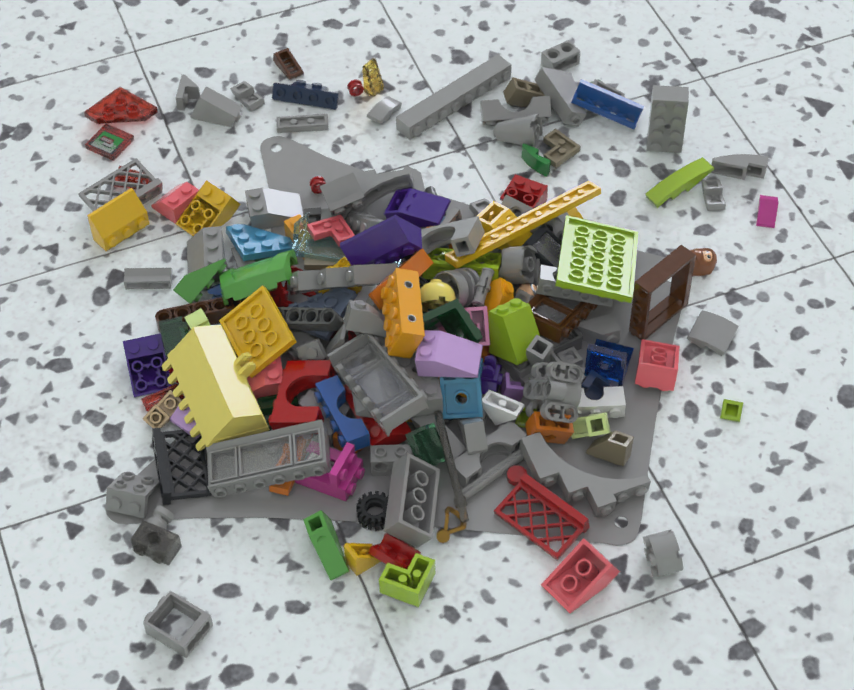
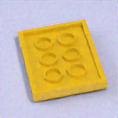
M263 285L219 320L237 356H241L244 352L251 354L250 361H253L256 365L255 370L250 374L251 378L297 343L269 291Z

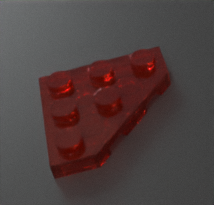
M118 87L84 111V116L96 124L137 122L148 120L158 111L156 106L122 87Z

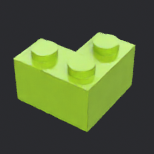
M415 553L407 570L387 563L379 578L380 593L419 607L436 574L435 560Z

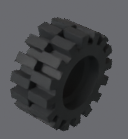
M370 491L368 496L363 494L362 499H358L356 505L359 524L362 523V527L368 526V530H372V527H375V531H379V527L382 530L384 529L389 495L386 497L384 492L379 495V491H375V494H372V491ZM371 507H380L383 509V512L378 515H371L367 510Z

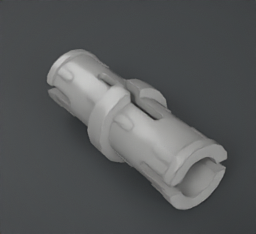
M485 267L482 269L480 280L476 283V292L472 301L474 306H484L487 293L490 292V283L494 271L490 268Z

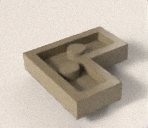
M557 129L543 137V142L552 148L544 154V157L551 160V165L555 168L580 152L581 146Z

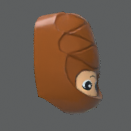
M710 248L690 250L696 254L693 276L711 274L717 263L715 251Z

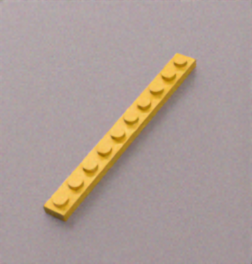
M587 181L485 233L475 253L457 257L455 251L452 250L445 254V261L456 269L462 267L474 259L600 195L601 187L591 181Z

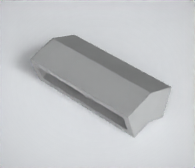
M124 268L125 289H172V268Z

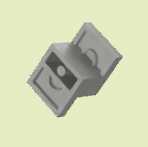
M354 172L320 186L331 215L344 214L347 208L352 207L356 209L362 206L365 201L364 194L360 189Z

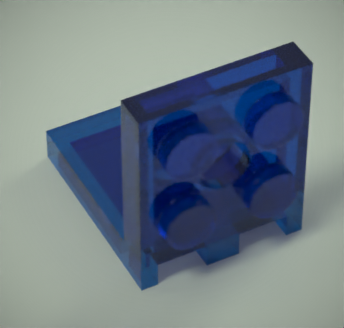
M596 339L595 345H588L584 375L587 377L590 371L594 370L607 380L619 382L618 386H623L634 348Z

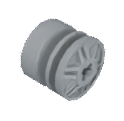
M464 267L436 274L433 279H440L442 282L450 285L455 292L456 299L458 298L464 308L474 306L472 301L476 292L475 286L480 280L476 271Z

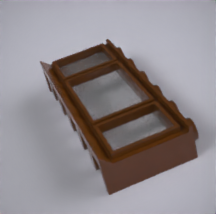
M536 294L528 302L531 306L539 334L558 344L564 338L567 339L571 331L577 329L583 319L586 320L589 313L598 306V304Z

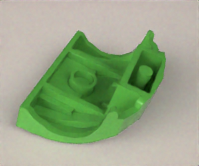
M295 250L281 252L274 257L222 272L219 279L224 305H229L228 299L232 297L235 301L245 300L262 285L269 292L277 290V283L287 281L291 285V266L298 264Z

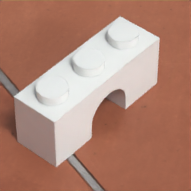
M623 386L603 387V397L599 400L587 398L584 388H582L580 403L577 407L578 417L607 412L608 418L625 417L626 402ZM569 408L565 410L566 415H572Z

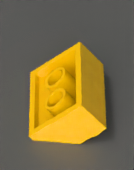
M132 188L87 215L93 240L105 251L115 247L150 224L147 211Z

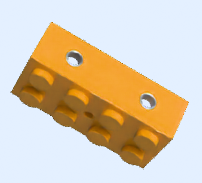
M395 268L393 274L389 275L386 286L381 290V298L383 299L382 314L385 316L383 329L386 331L385 347H387L389 356L411 359L425 336L418 271Z

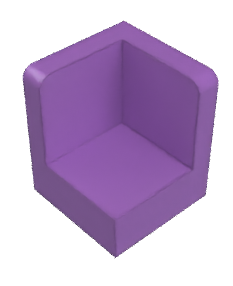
M505 372L502 385H500L501 395L520 402L523 397L524 386H521V382L510 381V373Z

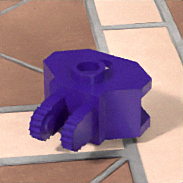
M489 355L485 357L480 376L482 394H486L488 390L498 393L499 385H502L504 376L501 373L502 365L496 364V358Z

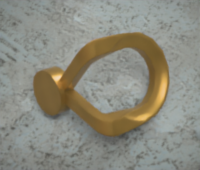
M447 506L444 510V529L438 530L436 535L437 540L441 543L449 541L451 533L464 530L467 527L466 520L461 513L450 506ZM449 512L457 516L461 523L460 526L448 530Z

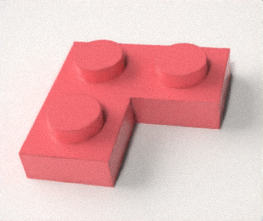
M341 214L307 224V230L314 241L332 236L340 247L341 242L355 236Z

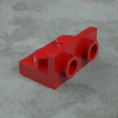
M385 533L382 542L371 546L368 554L386 565L390 563L406 570L415 553L421 554L417 549Z

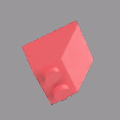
M184 182L153 203L151 207L176 224L199 189L188 182Z

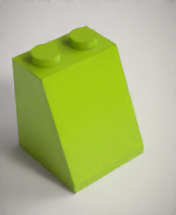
M514 298L489 311V353L515 365L527 361L526 349L535 336H540L530 304L523 302L521 299Z

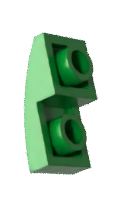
M523 143L521 158L533 170L547 177L550 173L551 160L539 156V149Z

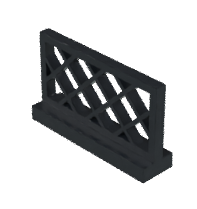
M152 428V446L163 505H170L171 500L212 496L207 488L208 469L204 449L197 451L195 446L201 439V436L192 444L185 439L191 435L184 430L161 432L160 428ZM165 438H174L177 441L172 446L166 442ZM180 443L189 447L185 452L177 449ZM192 450L200 454L196 460L188 455ZM172 452L180 456L176 462L168 457ZM183 459L192 463L188 468L180 465ZM195 466L203 470L199 476L191 471ZM175 468L183 472L179 478L171 474ZM186 475L195 479L191 485L183 481ZM200 482L206 486V490H197L194 486ZM179 484L186 488V490L175 493L174 488Z

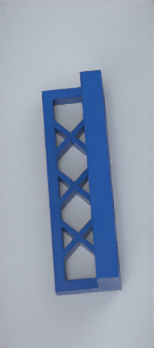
M583 79L580 80L571 103L633 130H635L644 106Z

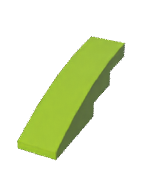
M703 157L669 175L645 193V195L658 208L669 198L673 200L684 190L687 192L710 174L714 167Z

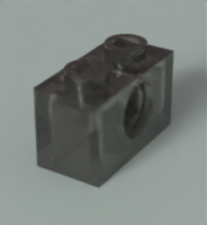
M144 520L130 539L133 551L140 556L145 555L152 558L156 563H164L168 566L182 547L179 535Z

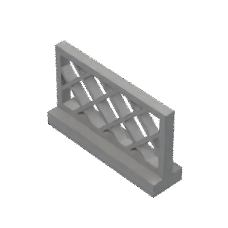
M135 158L81 191L79 197L92 211H95L98 205H104L111 201L112 196H119L126 191L127 187L137 188L135 193L141 203L145 204L163 192L162 181L159 178L156 179ZM135 165L140 169L139 173L129 172L130 168ZM119 175L126 176L125 182L115 181V177ZM128 176L138 177V183L128 182ZM141 178H147L151 181L148 184H140ZM104 184L111 185L110 191L100 189ZM114 185L124 186L123 192L113 191ZM95 193L97 194L96 200L88 199L86 195ZM99 195H110L109 201L99 200Z

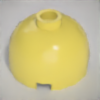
M432 279L420 288L422 311L424 312L456 299L452 287L440 279Z

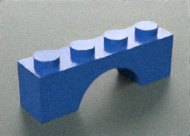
M336 375L315 383L316 392H314L316 402L321 403L323 406L322 412L325 418L329 417L333 433L337 432L340 446L343 448L348 442L355 446V451L370 446V433L362 419L348 418L339 411L340 407L346 402L345 388L338 376Z

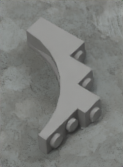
M375 169L358 172L357 181L364 194L365 201L362 206L356 209L352 207L347 208L346 213L341 215L346 221L349 212L361 213L381 197L396 190L414 186L410 169L376 174ZM329 208L321 209V220L336 216V214L331 215ZM332 236L319 239L322 241H335Z
M398 264L352 265L340 268L296 271L292 273L290 278L291 285L287 282V289L290 291V295H298L328 289L379 285L389 274L394 272L395 268H398Z
M540 432L521 438L520 450L533 478L545 487H550L557 482L566 502L579 501L586 496L595 517L609 515L615 510L616 502H624L629 497L635 495L642 496L649 490L651 481L648 475L626 479L595 476L585 473L561 459L547 445Z

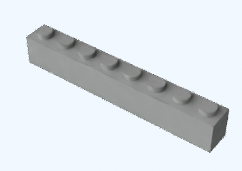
M497 54L396 116V129L411 140L476 98L484 95L492 88L508 80L511 77L512 64Z

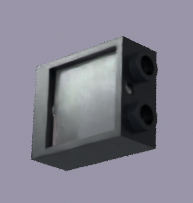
M542 224L522 246L531 245L537 250L535 256L536 259H540V266L558 267L561 240Z

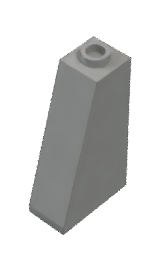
M541 67L535 77V82L545 96H550L551 105L563 123L579 127L587 114L584 108L571 103L577 89L572 74L566 71Z

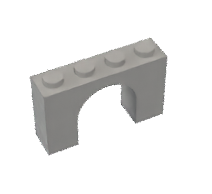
M479 216L421 229L422 248L428 255L434 249L451 243L457 257L475 253L485 233ZM412 255L402 258V263L407 261Z

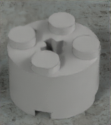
M531 245L504 248L501 253L502 266L500 267V276L512 284L534 283L533 280L538 278L540 270V259H536L535 256L537 250Z
M666 530L643 537L646 559L651 562L650 569L653 578L683 570L682 557L679 558L678 552L680 549L673 531Z

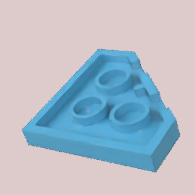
M245 224L226 226V234L243 261L274 257L278 253L295 250L296 253V246L290 237Z

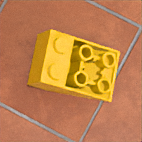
M206 180L176 222V225L194 236L202 228L224 225L232 218L241 204Z
M495 201L477 215L485 233L517 218L509 208ZM529 231L501 245L498 249L503 250L508 247L522 246L533 234Z

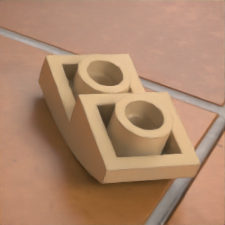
M169 390L159 403L155 404L142 419L152 428L161 429L170 421V417L182 399L174 397L173 391Z

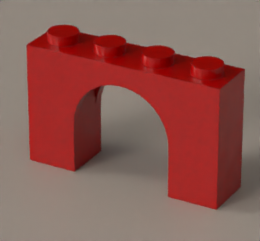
M330 360L287 361L286 367L282 371L281 384L278 385L277 398L273 402V412L269 416V425L273 430L321 419L324 423V416L319 406H294L291 403L300 392L309 388H316L315 383L336 376L337 373L333 369Z

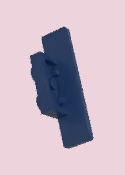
M296 80L291 85L274 83L272 99L336 110L338 108L339 93L327 91V87L322 86L321 83L307 84L304 80Z

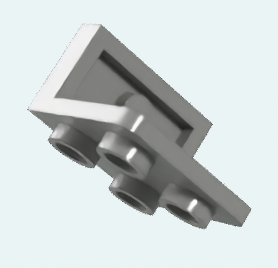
M133 472L121 473L107 487L105 510L145 518L147 516L148 496L159 486V480L154 479L152 476L135 475Z

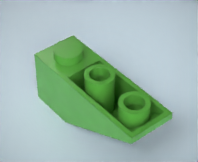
M221 259L186 274L173 291L189 304L193 301L198 302L203 296L201 291L204 287L209 288L215 281L212 277L217 272L220 274L227 266L225 264L226 259Z
M322 510L303 519L310 540L330 580L332 581L349 572L332 520Z

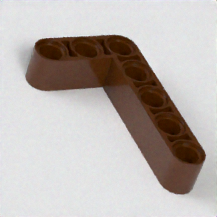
M220 297L159 310L155 314L158 331L162 334H170L189 330L190 328L184 317L200 308L206 315L210 325L218 324L221 318L242 301H235L232 297L228 299L229 305L225 306L223 298Z

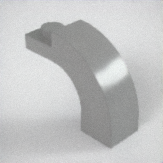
M539 335L535 336L526 349L527 359L532 366L537 362L550 363L562 361L553 351L554 344ZM539 368L538 372L546 374V370ZM557 369L555 373H562V371ZM575 369L570 370V377L573 380L577 377ZM585 375L583 376V379L581 380V385H582V383L584 382V380L586 379V376H585Z

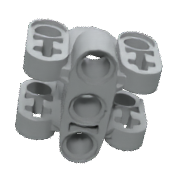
M564 362L535 363L531 368V374L534 379L527 381L523 388L524 397L531 400L526 407L527 416L530 418L533 414V408L540 410L541 416L546 420L563 423L575 422L578 418L577 407L581 399L583 369L578 365ZM539 368L546 370V374L538 372ZM573 368L577 372V377L574 380L570 377V370ZM558 369L561 370L562 373H555V371ZM567 408L572 412L570 419H566L564 416ZM551 409H552V410H556V411H557V414H556V413H551V414H550V410H551Z

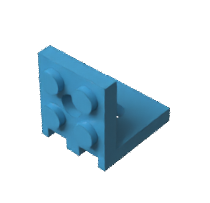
M483 358L480 361L478 378L439 377L443 397V419L483 417L480 377L484 366ZM464 393L467 396V400L459 402L456 395Z

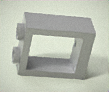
M169 591L166 596L159 600L156 608L149 612L143 621L147 634L185 658L189 656L213 627L210 614L172 591ZM173 608L195 620L179 641L157 628Z

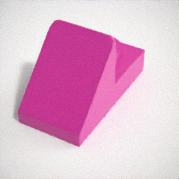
M760 195L756 226L775 228L779 203L778 197Z

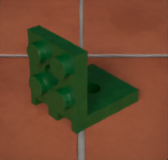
M458 298L423 314L424 330H435L443 326L447 333L479 343L483 338L481 331L475 326L470 314L464 309Z

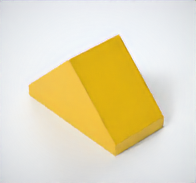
M345 543V559L356 576L381 562L368 554L373 544Z

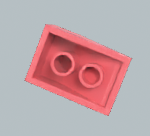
M641 339L635 384L643 388L653 387L661 391H674L678 373L680 346Z
M280 356L253 378L250 376L247 378L256 401L257 398L278 394V385L281 384L283 377Z
M583 538L546 578L541 586L569 613H572L606 588L620 571L592 544Z

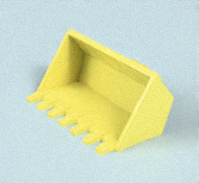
M221 325L193 327L178 345L168 353V359L163 363L162 368L163 371H168L170 368L174 370L167 378L169 384H173L177 380L179 382V385L173 390L174 397H179L181 394L185 396L178 405L179 409L183 411L189 407L191 410L184 417L186 424H190L194 420L196 422V425L190 430L191 437H196L199 434L202 436L195 445L197 451H201L214 443L270 430L247 380L256 368L255 363L250 361L251 354L244 352L237 358Z

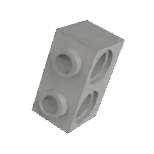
M570 40L541 52V65L546 68L564 71L580 64V50Z
M411 444L371 445L372 476L392 475L393 462L406 453L411 454Z

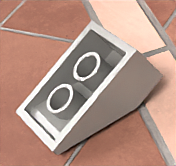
M268 188L245 191L252 227L267 229L284 226L285 220L298 214L304 219L300 195L297 193Z

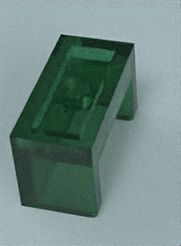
M434 423L421 426L405 434L415 457L435 467L450 460Z

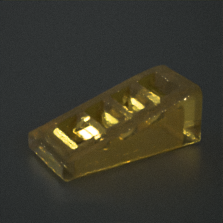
M372 58L362 66L364 92L375 97L384 89L377 60Z

